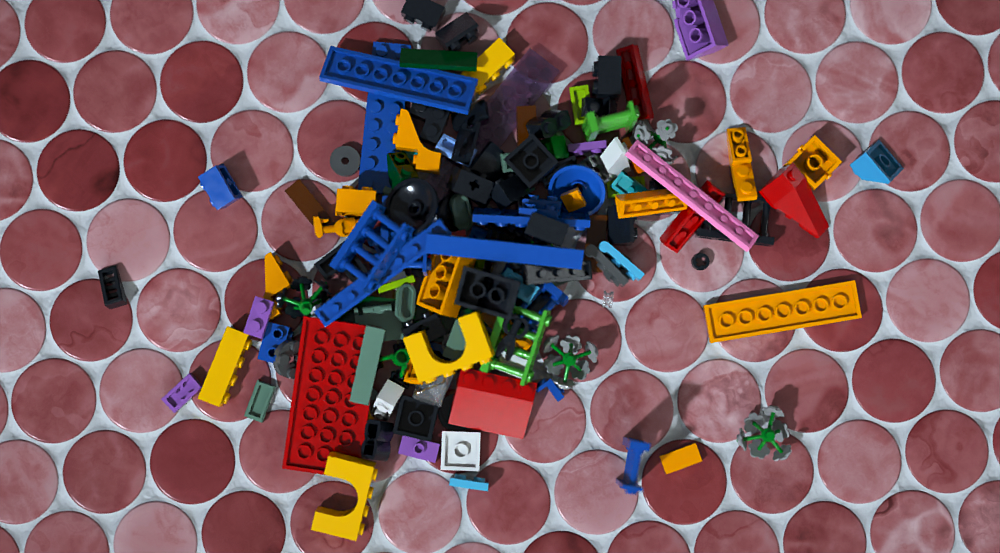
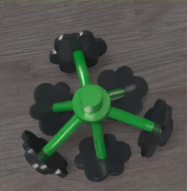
M306 276L295 278L293 283L290 284V288L296 289L298 292L301 291L302 299L299 297L287 298L288 290L284 287L282 292L279 291L276 295L277 307L281 309L286 301L287 306L284 311L287 315H291V318L295 319L297 316L302 317L303 315L312 316L310 312L314 306L317 309L330 300V297L327 296V293L331 295L328 290L330 287L327 285V282L322 280L318 282L314 279L319 288L309 299L306 298L305 290L311 288L312 280Z

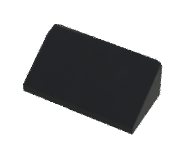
M532 212L524 234L561 247L569 225Z

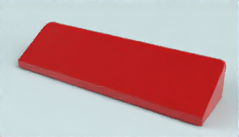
M631 44L616 49L617 56H621V76L627 103L632 101L633 105H637L640 116L637 117V122L639 120L653 119L654 114L638 45Z
M708 180L700 187V190L717 203L726 195ZM688 206L687 210H682L659 239L663 245L678 253L705 219Z

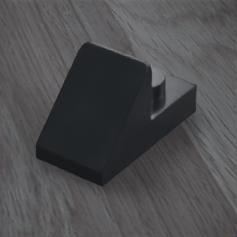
M584 97L582 98L581 117L585 118L586 113L593 111L595 116L599 117L617 113V103L611 97L603 100Z

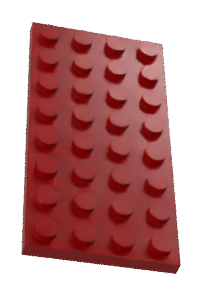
M304 315L282 469L324 475L328 455L331 451L362 459L361 447L365 439L364 431L368 421L370 403L367 406L350 402L349 400L366 329L365 324L335 320L325 327L318 317Z

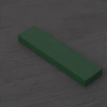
M401 48L399 64L400 67L477 71L478 52Z

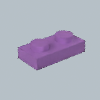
M606 140L574 143L567 146L568 154L575 155V157L584 156V153L591 152L592 155L602 154L607 148Z
M255 296L243 333L263 339L275 302Z

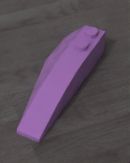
M713 0L672 1L673 9L676 12V19H674L675 27L686 61L715 53L729 46Z

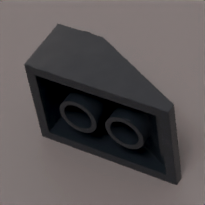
M468 264L463 267L454 304L511 320L521 282Z

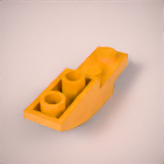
M746 127L729 128L726 130L733 189L736 191L737 202L757 200L758 195L751 165L752 157Z

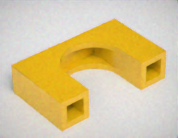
M475 311L458 318L465 337L466 347L463 355L457 360L446 361L439 358L433 352L425 330L403 338L419 383L425 381L428 384L436 381L437 376L443 375L445 378L455 374L454 370L461 368L462 371L473 368L472 364L480 362L482 365L492 361L491 357L495 355L480 311Z
M333 451L330 452L324 475L350 482L357 491L358 503L347 511H337L318 506L314 514L311 530L357 541L359 535H363L365 524H362L363 517L368 515L369 506L366 504L368 498H372L374 488L371 487L372 480H376L378 469H375L376 462Z

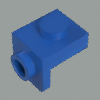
M543 378L537 383V393L547 386L558 402L564 398L562 394L565 392L564 389L554 384L551 378L548 380Z

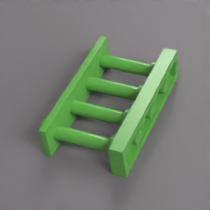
M630 101L624 111L603 117L595 116L594 111L586 113L582 124L585 141H595L598 134L624 127L626 134L631 133L638 120L637 117L640 116L637 105L634 106L633 102Z
M515 303L513 313L540 322L537 333L528 330L524 336L534 341L531 351L515 347L514 355L528 359L525 370L499 362L496 355L491 357L492 361L481 365L480 371L489 373L492 369L496 368L521 377L520 385L525 386L528 382L531 383L534 371L532 369L546 326H550L552 316L549 309L544 310L543 314H539L516 306ZM501 317L496 318L490 336L495 354L504 334L503 322L505 319ZM508 322L507 329L510 331L512 325ZM519 328L517 334H521L524 329Z

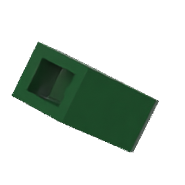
M405 152L387 154L389 184L392 189L406 179L419 178Z

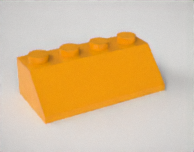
M431 254L432 268L428 270V276H424L416 304L440 315L457 318L461 306L454 304L463 267L468 264L474 266L476 259Z

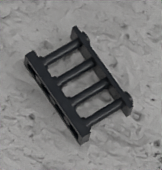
M725 193L726 195L722 198L725 199L724 209L731 213L733 200L737 201L736 194ZM763 196L757 197V200L742 201L744 202L742 223L748 228L752 203L763 204L760 233H758L759 237L753 245L773 246L775 237H769L768 234L771 206ZM706 219L703 221L701 228L695 231V238L733 242L721 231L712 230L711 223Z

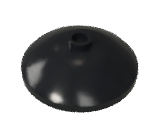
M406 179L397 184L389 193L385 203V215L399 226L406 223L414 227L412 235L421 233L431 225L437 215L439 206L437 192L430 183L423 179Z

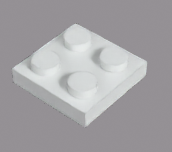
M442 431L441 470L479 471L481 432Z

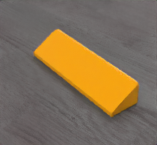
M668 189L615 195L619 219L687 210L688 207L687 204Z

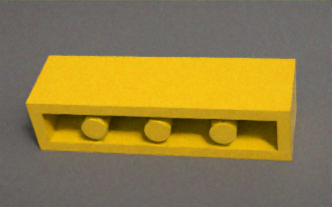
M498 38L477 58V71H463L460 74L478 79L474 96L477 93L479 95L487 89L486 85L490 81H496L504 68L508 69L513 65L515 53Z
M229 326L226 327L198 399L218 407H223V404L228 403L231 395L228 392L230 387L234 386L238 376L236 373L238 368L241 369L244 364L245 358L243 355L245 350L248 351L251 347V335L244 334L242 331Z

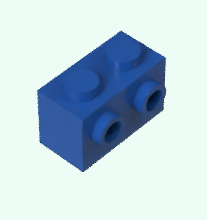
M224 164L216 165L198 176L201 187L207 192L210 197V203L216 210L226 208L243 197Z
M268 322L257 359L273 363L276 355H274L276 348L285 340H293L294 332H291L292 328Z

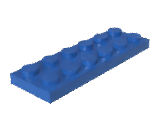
M474 207L472 222H477V225L496 223V226L503 227L508 226V224H515L516 227L524 228L527 226L530 216L519 215V209H504L500 211L499 208ZM561 212L558 218H552L568 224L569 227H574V230L583 231L585 228H590L589 213Z

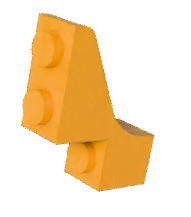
M401 109L400 114L396 115L395 125H398V131L393 135V144H395L397 150L418 153L417 155L414 154L413 166H416L417 172L440 175L442 154L431 151L421 144L409 112L406 109Z
M272 252L265 256V294L263 296V299L275 302L269 322L283 314L281 309L277 307L274 297H276L279 291L282 292L284 287L289 289L291 281H293L289 272H284L281 265L283 262L279 255H274Z

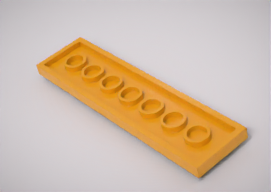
M855 280L703 305L709 343L862 318Z

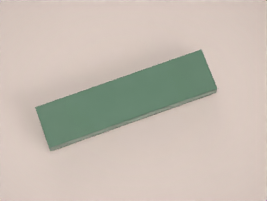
M366 325L350 402L367 406L370 403L386 329Z

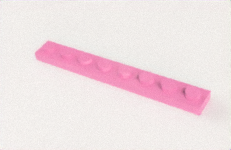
M636 140L625 154L627 158L746 252L751 249L758 239L759 235L639 140Z

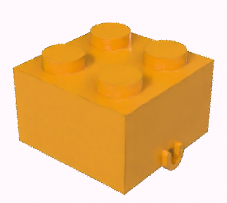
M814 135L797 149V152L784 166L793 162L805 176L813 191L825 179L828 180L833 175L832 172L842 161Z
M342 186V189L337 188L335 215L361 217L372 200L379 203V195L372 187H362L361 190H356L353 186Z

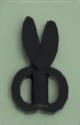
M512 314L511 319L515 320L510 331L507 329V324L510 320H504L503 330L507 335L499 342L495 355L499 357L507 347L506 361H509L514 354L516 347L515 338L521 339L527 334L529 329L528 321L525 318H519L516 314ZM523 322L525 325L524 331L521 334H517Z

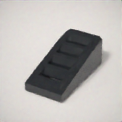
M115 265L98 270L105 306L109 309H114L127 305L126 294L118 267ZM114 274V277L105 279V276ZM112 282H115V283H116V284L107 286V284H109V283H112ZM116 289H117V292H114V293H111V294L109 293V291H113V290H116Z

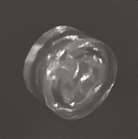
M606 290L603 291L602 307L609 306V308H612L614 291L610 293Z

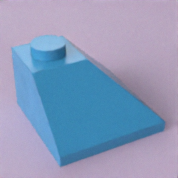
M880 140L875 142L850 164L854 174L859 176L861 180L889 184L904 169Z

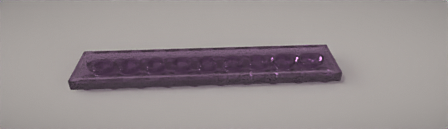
M531 48L528 49L487 101L490 118L480 122L481 126L474 148L477 150L473 161L489 141H492L499 148L517 127L516 106L534 105L560 71ZM446 156L441 161L440 175L430 173L425 179L436 190L439 202L446 195L457 193L446 188L454 167L462 168V164Z

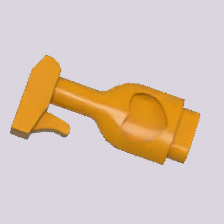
M313 216L314 233L317 238H321L325 233H336L341 237H348L359 219L354 217L339 219L334 225L322 226V223L328 222L329 219Z

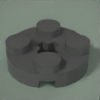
M285 340L276 348L274 353L276 358L273 361V366L279 375L295 379L300 341ZM290 356H294L293 362L289 363V361L291 360Z

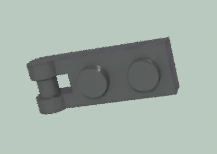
M591 244L586 247L585 255L593 257L598 262L596 266L603 273L607 271L611 277L609 279L617 287L619 285L624 287L629 282L595 245Z

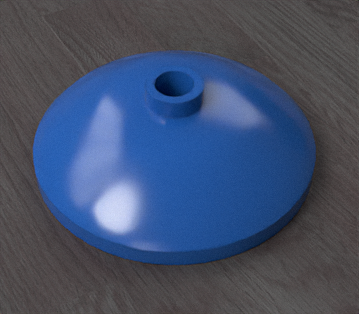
M569 164L561 167L553 174L549 182V196H558V200H562L560 198L561 194L577 188L576 184L579 183L582 186L578 188L587 204L572 212L589 213V216L597 212L606 196V187L602 177L594 169L582 164ZM563 203L561 212H568Z

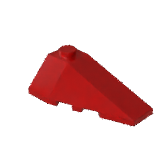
M793 162L779 169L758 191L772 208L781 210L785 213V217L798 222L802 229L815 238H819L829 227L805 176Z

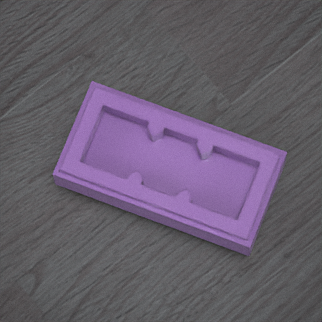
M189 373L161 400L173 413H176L201 390L203 385L192 373Z
M402 436L398 454L435 463L440 444Z

